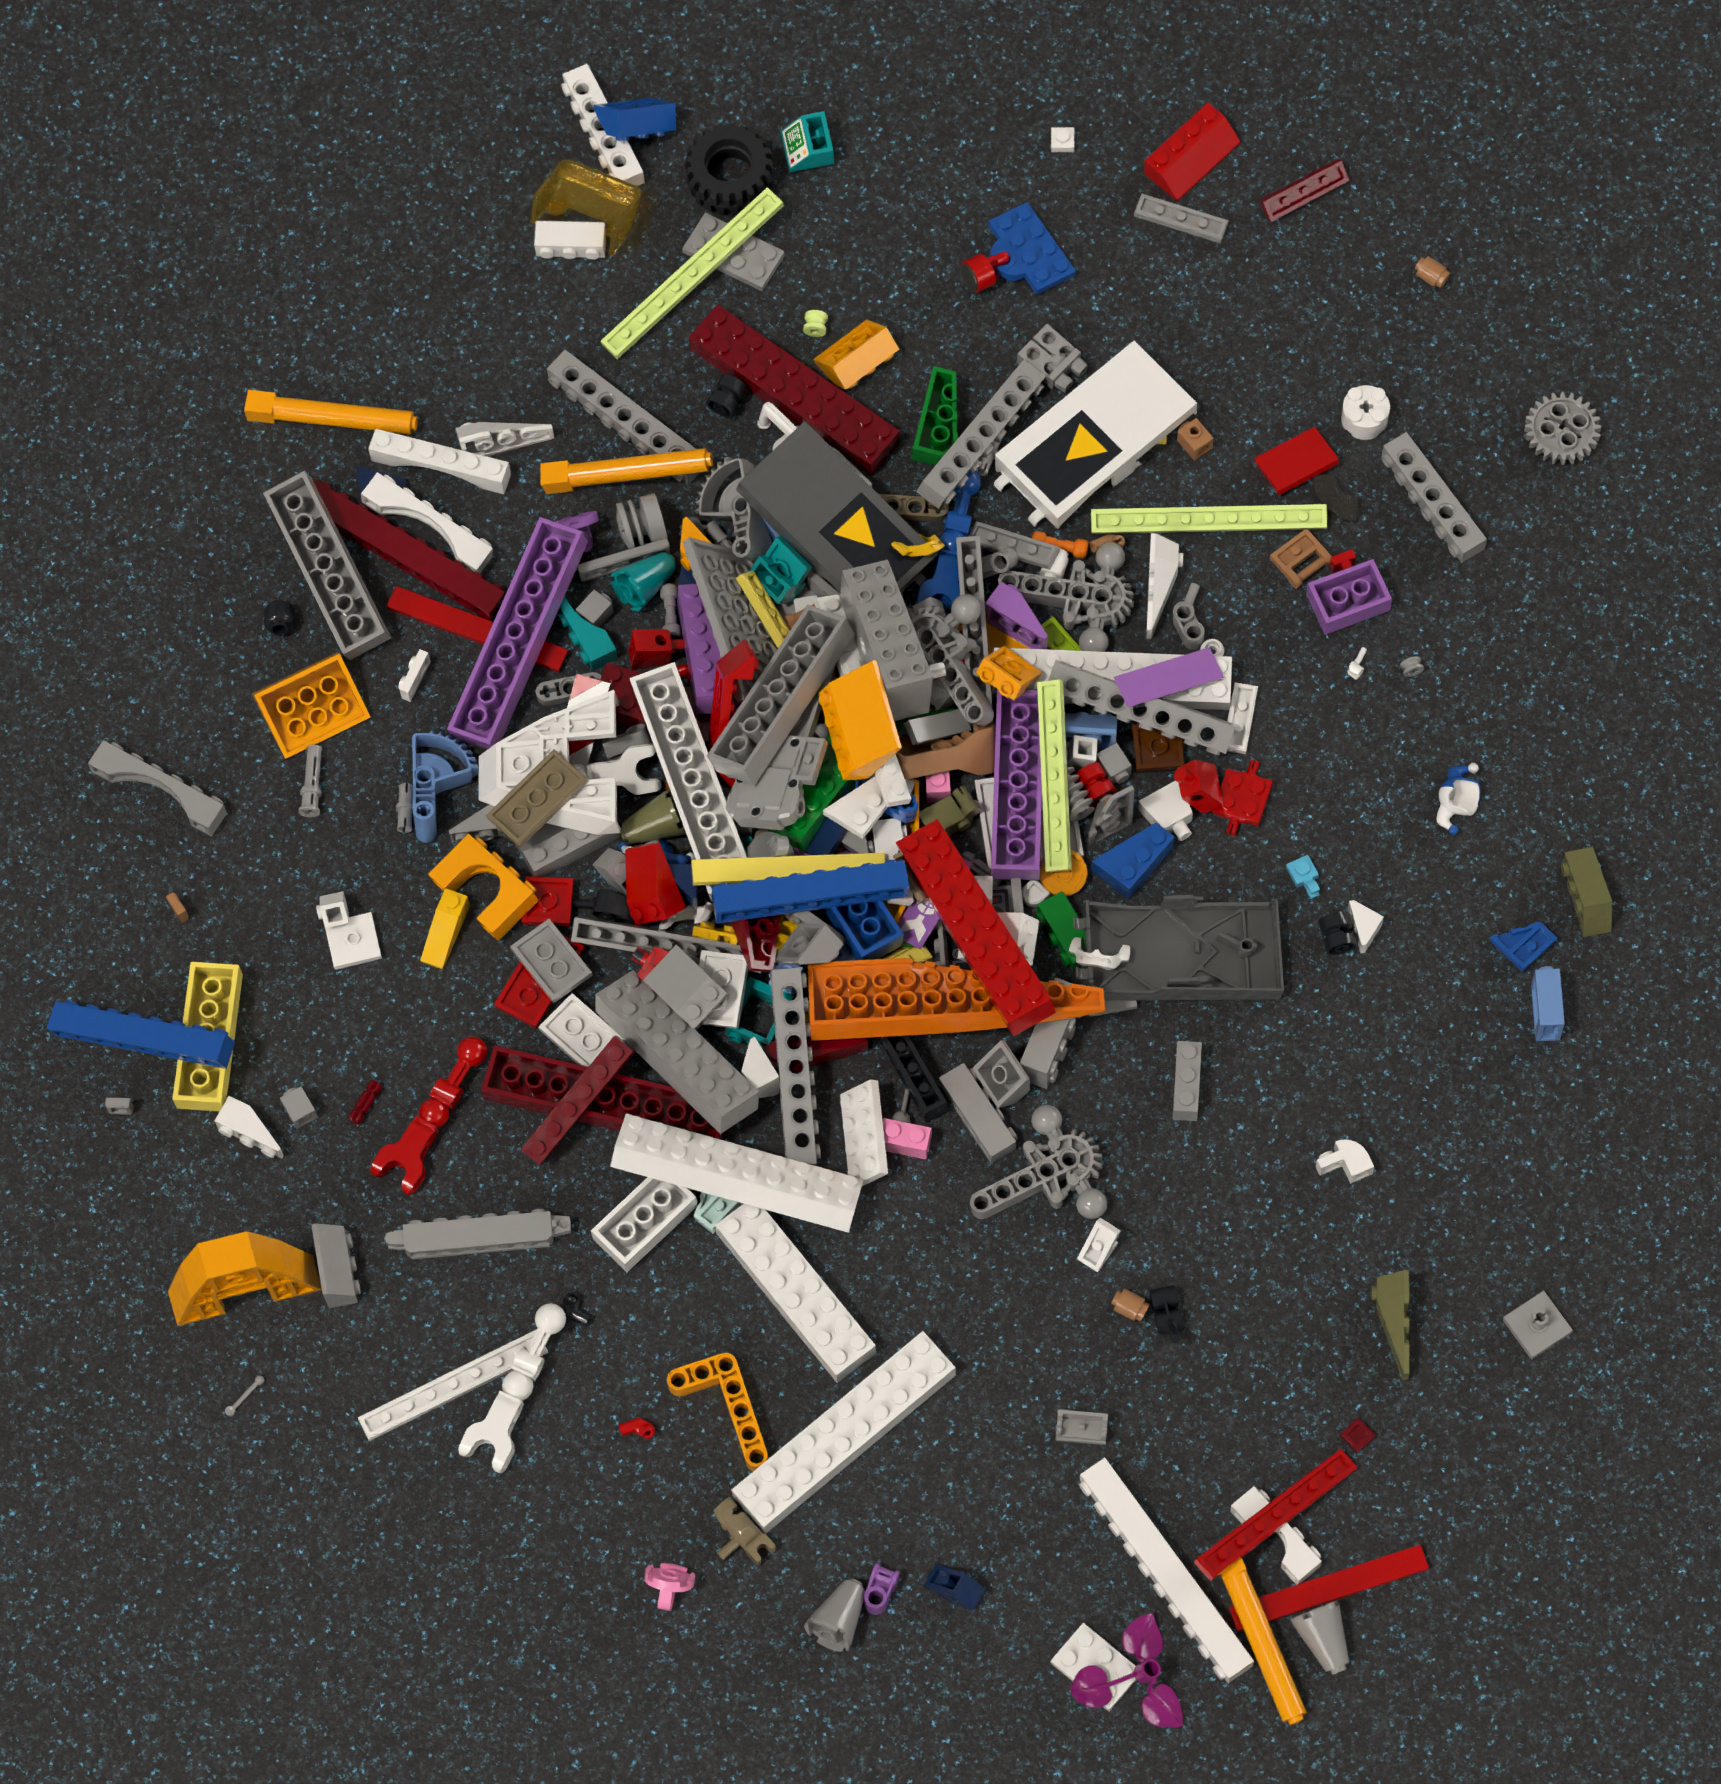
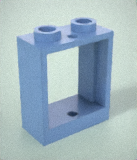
M1544 966L1540 967L1539 970H1535L1531 984L1535 1041L1560 1040L1565 1025L1560 969Z

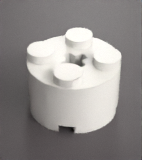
M1368 385L1354 387L1348 391L1343 402L1341 420L1345 430L1347 429L1353 437L1369 440L1377 437L1378 434L1385 430L1390 411V403L1385 395V391Z

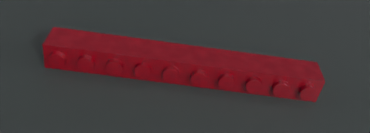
M312 478L341 535L476 615L493 622L506 595L505 590L499 584L487 582L484 576L476 571L470 572L460 561L448 559L444 552L428 547L427 543L421 538L409 536L408 532L402 527H394L389 524L385 517L372 514L365 505L361 503L355 504L346 494L342 492L338 494L326 482H318Z

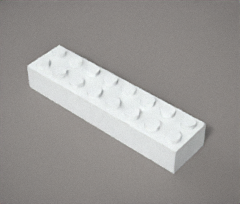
M742 1204L715 1225L716 1234L836 1383L840 1382L876 1354V1345L765 1209Z

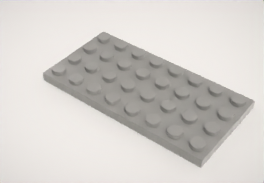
M689 537L683 541L685 554L693 571L692 575L696 580L699 595L706 610V616L710 621L713 636L720 651V657L722 658L742 640L748 641L751 649L754 650V656L758 658L757 672L753 673V680L736 679L737 689L734 698L738 704H741L778 650L736 580L739 575L749 572L754 562L735 556L731 548Z

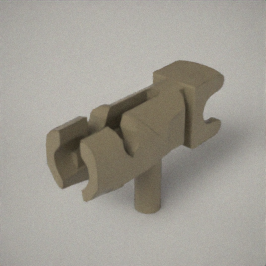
M728 1497L713 1511L724 1531L727 1530L731 1535V1541L720 1549L717 1555L724 1560L741 1546L756 1565H760L761 1556L758 1554V1550L766 1548L769 1552L774 1553L777 1549L776 1545L765 1533L763 1534L744 1512L735 1515L734 1513L737 1511L738 1505Z

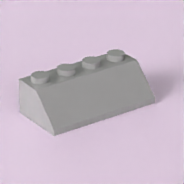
M547 823L521 848L517 845L516 847L533 877H546L615 841L621 836L620 833L595 835Z

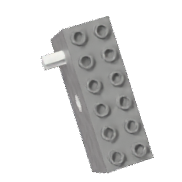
M884 560L843 570L840 601L848 623L855 634L854 640L863 665L877 660L894 721L929 713L932 681L934 678L946 676L945 665L942 662L928 665L889 561Z

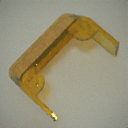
M562 160L534 194L530 224L535 225L544 212L558 216L564 214L568 208L608 223L606 234L611 238L609 255L613 256L629 234L641 202L642 191L636 185L576 161Z

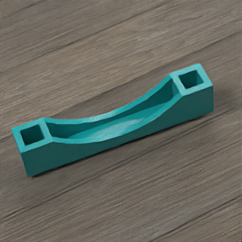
M564 596L558 610L560 612L558 618L563 627L567 626L571 633L568 635L574 646L578 645L581 649L579 655L585 665L589 664L592 671L606 665L607 662L610 663L618 659L616 648L606 630L592 625L579 616Z

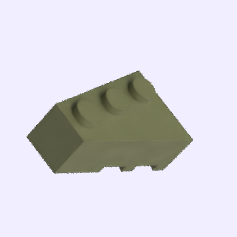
M1593 847L1565 852L1564 862L1561 863V870L1563 876L1567 877L1568 891L1573 898L1582 936L1588 937L1611 932L1612 899Z

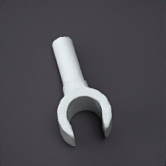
M1364 647L1361 648L1357 658L1350 663L1347 671L1355 680L1364 671V668L1360 666L1367 651Z

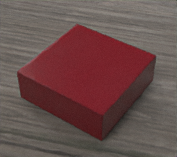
M1359 1418L1353 1421L1340 1434V1437L1357 1454L1376 1436Z

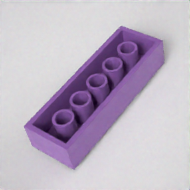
M697 584L678 585L677 605L696 715L710 714L716 662L721 659L720 651L713 636L710 621L706 616V610L700 598ZM732 694L731 702H734V711H737L741 704L737 703L734 694Z

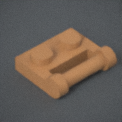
M1307 528L1270 555V560L1285 575L1295 589L1300 587L1302 581L1324 565L1328 566L1331 558L1328 551ZM1316 553L1319 556L1318 559L1296 574L1293 571L1294 568Z

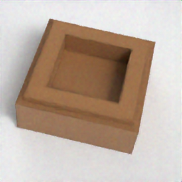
M173 892L167 895L168 903L180 922L187 921L189 916L177 895Z

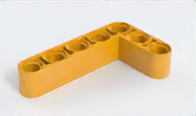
M721 1353L670 1371L667 1376V1383L670 1392L674 1396H685L720 1384L747 1467L753 1472L768 1460L767 1450L737 1361L732 1354ZM726 1362L733 1365L729 1371H722L720 1369V1366ZM701 1370L709 1372L708 1377L705 1379L697 1378L696 1374ZM677 1378L685 1380L684 1385L681 1387H675L672 1383ZM736 1385L741 1389L737 1394H730L727 1392L728 1388ZM740 1408L748 1410V1414L744 1417H737L735 1412ZM747 1431H752L756 1436L752 1440H745L743 1434ZM755 1454H760L764 1457L760 1463H753L750 1459Z

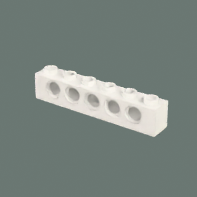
M588 64L562 74L564 83L561 84L562 90L566 97H571V107L575 115H580L581 120L579 121L585 133L589 132L591 136L589 142L594 151L598 150L600 154L598 159L602 168L608 169L609 174L607 176L612 187L616 186L619 193H622L645 183L643 170L628 141H617L616 137L606 135L604 130H597L603 127L596 113L588 112L593 110V105L607 103ZM581 92H587V93L584 94V95H580V94H579V93H581ZM608 146H615L612 149L607 148ZM624 164L622 167H617L616 165Z

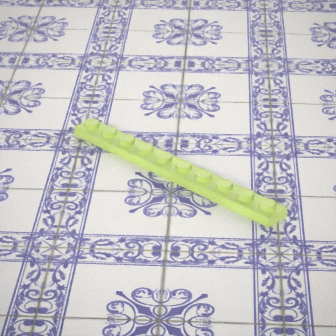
M766 188L601 340V344L616 359L621 357L784 206L783 202L771 190Z
M1326 504L1091 509V534L1327 529Z

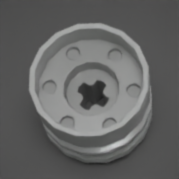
M655 493L639 497L640 508L635 509L631 500H627L629 509L627 512H625L622 502L616 504L617 525L621 538L628 549L635 548L634 538H637L639 546L644 545L643 536L648 535L651 543L667 538Z

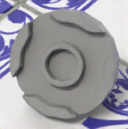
M762 832L755 836L747 848V858L795 856L788 837L773 832Z

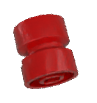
M1099 762L1091 763L1076 773L1079 775L1076 783L1082 782L1084 784L1081 791L1088 790L1089 792L1085 799H1093L1090 807H1097V804L1104 796L1117 793L1111 780L1105 779L1107 773Z

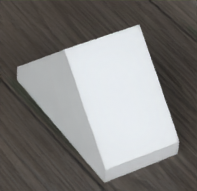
M1352 900L1349 901L1348 912L1361 954L1366 952L1378 933L1384 917Z

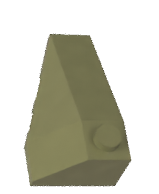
M1403 1270L1377 1277L1376 1284L1371 1285V1300H1376V1310L1403 1381H1408L1409 1340H1407V1336L1409 1334V1317L1406 1315V1311H1408L1409 1270Z

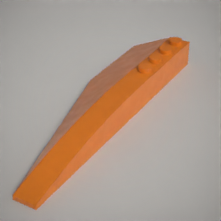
M910 958L808 964L811 1041L941 1034L1007 1028L973 971L960 969V966H938L936 962L930 961L919 963L914 962V959ZM1049 980V982L1040 981L1050 996L1056 1013L1039 1023L1105 1012L1104 988L1071 984L1070 986L1061 985L1059 981Z

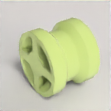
M819 310L807 311L805 313V320L807 322L803 327V332L812 337L824 336L826 334L825 323L828 321V315Z

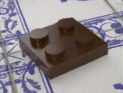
M1139 724L1132 725L1136 773L1177 770L1178 767L1184 765L1181 737L1175 736V739H1171L1161 735L1162 731L1153 728L1152 731L1139 727Z

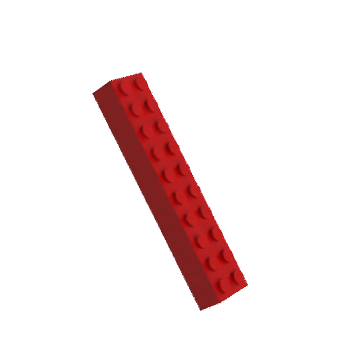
M936 819L897 841L896 845L899 852L902 851L904 854L903 860L1013 1037L1055 1014L1056 1011L1050 996L939 820Z

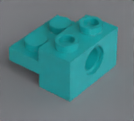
M780 536L776 537L765 555L758 557L750 571L756 573L766 592L778 604L793 602V599L799 596L806 585L804 580L813 567Z

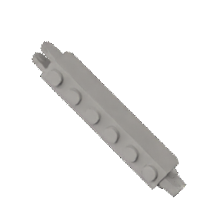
M535 1209L531 1213L523 1214L520 1211H511L507 1215L501 1216L488 1213L480 1218L460 1216L458 1220L436 1218L433 1222L425 1223L422 1220H413L409 1224H403V1230L388 1232L384 1240L388 1249H391V1251L405 1250L407 1256L411 1259L550 1247L554 1242V1237L570 1234L571 1220L570 1216H554L545 1209Z

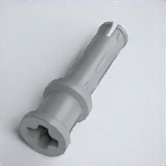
M309 745L307 747L305 784L300 790L302 805L299 807L298 812L305 817L320 815L318 801L322 793L319 788L322 747L319 745Z

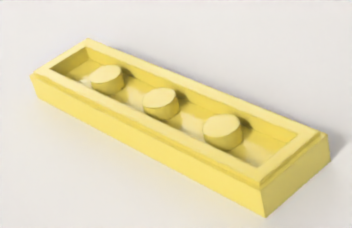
M750 571L739 575L736 580L777 648H779L790 632L788 626L756 573Z

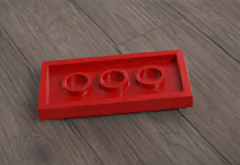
M563 935L578 956L581 957L585 950L584 945L572 942L570 938ZM519 962L494 1006L537 1029L553 1002L523 964Z

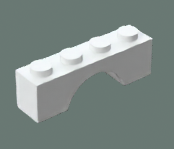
M1253 1486L1231 1505L1230 1512L1242 1524L1269 1504L1271 1500L1262 1489L1258 1491ZM1287 1523L1275 1532L1282 1539L1285 1546V1556L1282 1560L1281 1569L1298 1585L1320 1568L1322 1562L1320 1560L1321 1555L1313 1546L1308 1547L1303 1541V1534L1296 1527L1291 1528Z

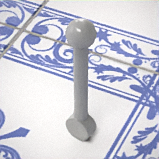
M256 1376L255 1382L232 1406L226 1407L225 1413L227 1416H234L236 1413L235 1409L258 1385L264 1383L263 1376Z

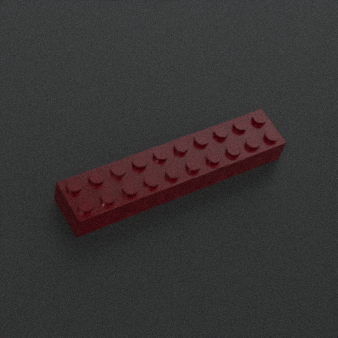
M718 304L688 337L691 351L724 374L732 375L741 380L747 386L748 391L764 402L772 403L784 416L800 426L805 421L829 446L838 450L847 460L870 476H873L900 444V431Z
M494 1045L481 1092L484 1100L549 1115L588 1067ZM620 1074L615 1075L577 1120L578 1122L620 1131L625 1115L629 1114L723 1140L725 1131L720 1134L673 1087Z

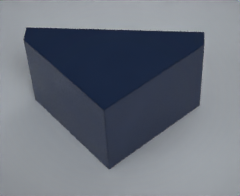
M668 864L680 894L695 908L698 905L699 885L693 886L691 864Z

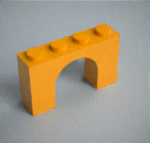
M467 834L428 875L443 892L445 888L456 892L469 878L479 873H491L500 878V890L497 897L476 919L489 934L499 941L539 901L534 894L536 889L527 880L524 883L519 880L520 875L511 866L506 868L502 864L504 860L496 852L492 854L486 850L488 846L479 837L474 839L470 834Z

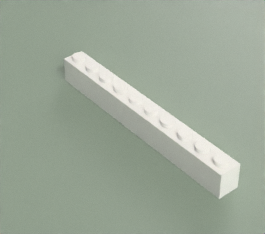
M1103 1458L1080 1474L1081 1483L1079 1486L1087 1497L1091 1495L1096 1502L1094 1507L1101 1517L1105 1515L1110 1521L1108 1526L1116 1537L1120 1535L1124 1540L1125 1544L1123 1546L1130 1557L1135 1555L1140 1562L1138 1567L1146 1578L1148 1576L1151 1577L1155 1583L1153 1588L1161 1598L1165 1597L1170 1603L1168 1608L1175 1618H1181L1185 1624L1182 1627L1191 1639L1194 1637L1200 1644L1198 1650L1205 1659L1210 1658L1215 1666L1212 1668L1220 1680L1225 1679L1229 1684L1253 1667L1254 1660L1106 1458Z

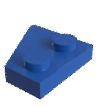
M1541 922L1529 924L1525 928L1512 929L1511 932L1492 935L1489 941L1523 973L1557 941V937Z

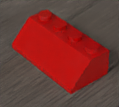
M1207 103L1145 160L1144 174L1178 202L1240 145V140L1225 116L1210 103Z

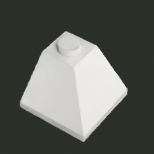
M753 1037L749 1042L741 1075L759 1091V1098L775 1096L779 1094V1075L756 1038Z

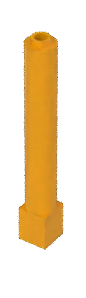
M248 390L244 408L247 421L274 424L275 420L374 431L379 429L401 434H412V431L417 429L418 417L414 416L413 411L277 397L274 392Z
M706 448L575 464H570L568 460L541 463V486L546 494L571 492L574 491V487L708 472L710 466H713V457L711 452H708Z
M1241 1558L1220 1575L1283 1723L1289 1722L1290 1725H1294L1303 1721V1715L1307 1712Z

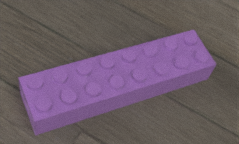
M997 689L991 876H993V879L1020 878L1021 880H1040L1042 780L1038 690H1026L1023 695L1012 700L1001 695Z

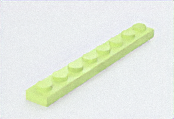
M1058 679L1037 682L1045 870L1048 873L1072 870L1063 681Z

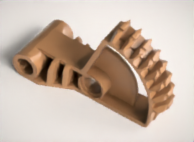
M992 722L985 726L974 724L973 733L965 730L961 733V737L955 735L949 740L939 739L912 745L909 734L899 737L902 748L896 753V757L904 779L955 769L979 776L994 772L995 724Z

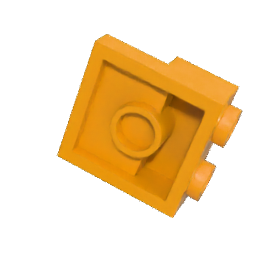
M1003 646L983 658L976 674L980 676L983 682L997 688L1001 695L1015 700L1025 693L1029 685L1040 678L1042 672L1009 648Z

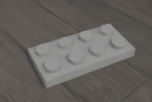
M704 213L683 246V253L692 257L728 223ZM751 236L716 269L763 291L783 260L785 251Z

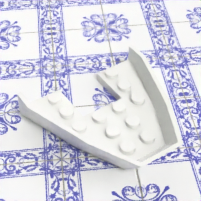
M609 691L545 716L497 742L479 756V801L496 806L553 749L569 762V741L616 737V706H619V700L615 691ZM615 777L588 780V783L547 823L595 835L621 833L617 822V781Z

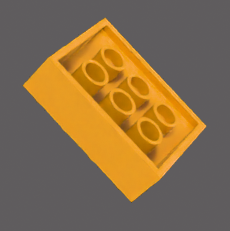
M340 653L326 657L252 693L285 759L307 749L309 745H315L370 718Z
M877 660L871 661L828 683L818 693L819 703L825 716V724L830 733L831 745L835 751L838 769L843 780L868 779L902 748Z

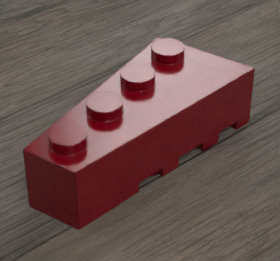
M790 1036L787 1039L788 1047L793 1050L800 1047V1039L796 1036ZM811 1036L806 1037L807 1046L812 1047L813 1060L808 1061L809 1066L822 1065L826 1061L837 1058L842 1059L850 1054L868 1051V1041L866 1038L811 1041ZM775 1040L762 1047L778 1074ZM793 1060L789 1064V1069L792 1073L801 1071L802 1064L798 1060Z

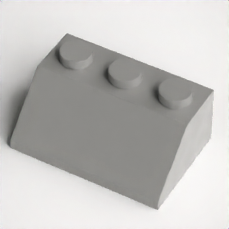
M311 1224L322 1293L328 1307L334 1308L358 1303L357 1295L361 1294L359 1280H354L353 1271H357L355 1256H350L349 1248H353L351 1233L347 1234L344 1226Z

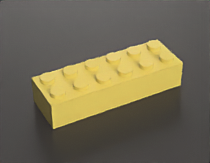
M191 962L183 1016L185 1026L192 1027L193 1024L205 1027L209 1031L221 1029L228 1032V1036L232 1040L235 1039L243 977L239 965ZM233 1050L227 1069L178 1060L172 1099L177 1109L220 1112L227 1100Z

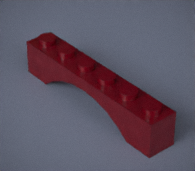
M613 1036L520 1150L538 1165H542L588 1106L636 1051L618 1036Z

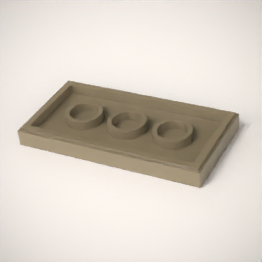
M553 749L486 817L521 848L588 783V779Z

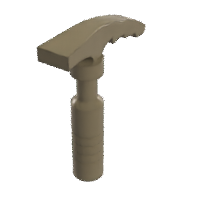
M900 851L893 855V859L902 861L904 854ZM905 864L909 888L918 903L921 904L927 900V897L914 876L910 875Z

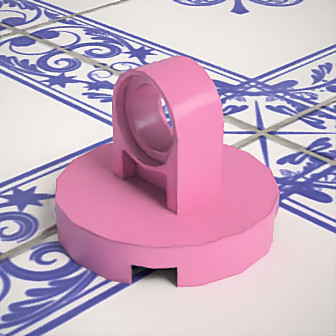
M661 1563L660 1568H654L653 1564L646 1567L644 1581L649 1586L660 1590L658 1609L671 1611L675 1592L691 1590L694 1587L695 1574L693 1572L687 1574L686 1567L676 1564Z

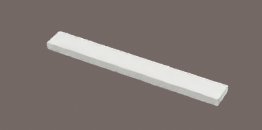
M537 1329L358 1417L368 1440L371 1441L512 1371L511 1367L516 1355L521 1348L528 1349ZM545 1346V1348H544V1350H543L541 1356H543V1355H545V1354L548 1353V1350H547L546 1346Z

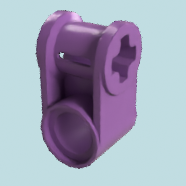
M876 1562L864 1595L865 1608L869 1613L878 1615L885 1611L901 1571L896 1570L894 1572L881 1567V1564ZM873 1596H879L883 1601L878 1605H873L869 1602V1599Z

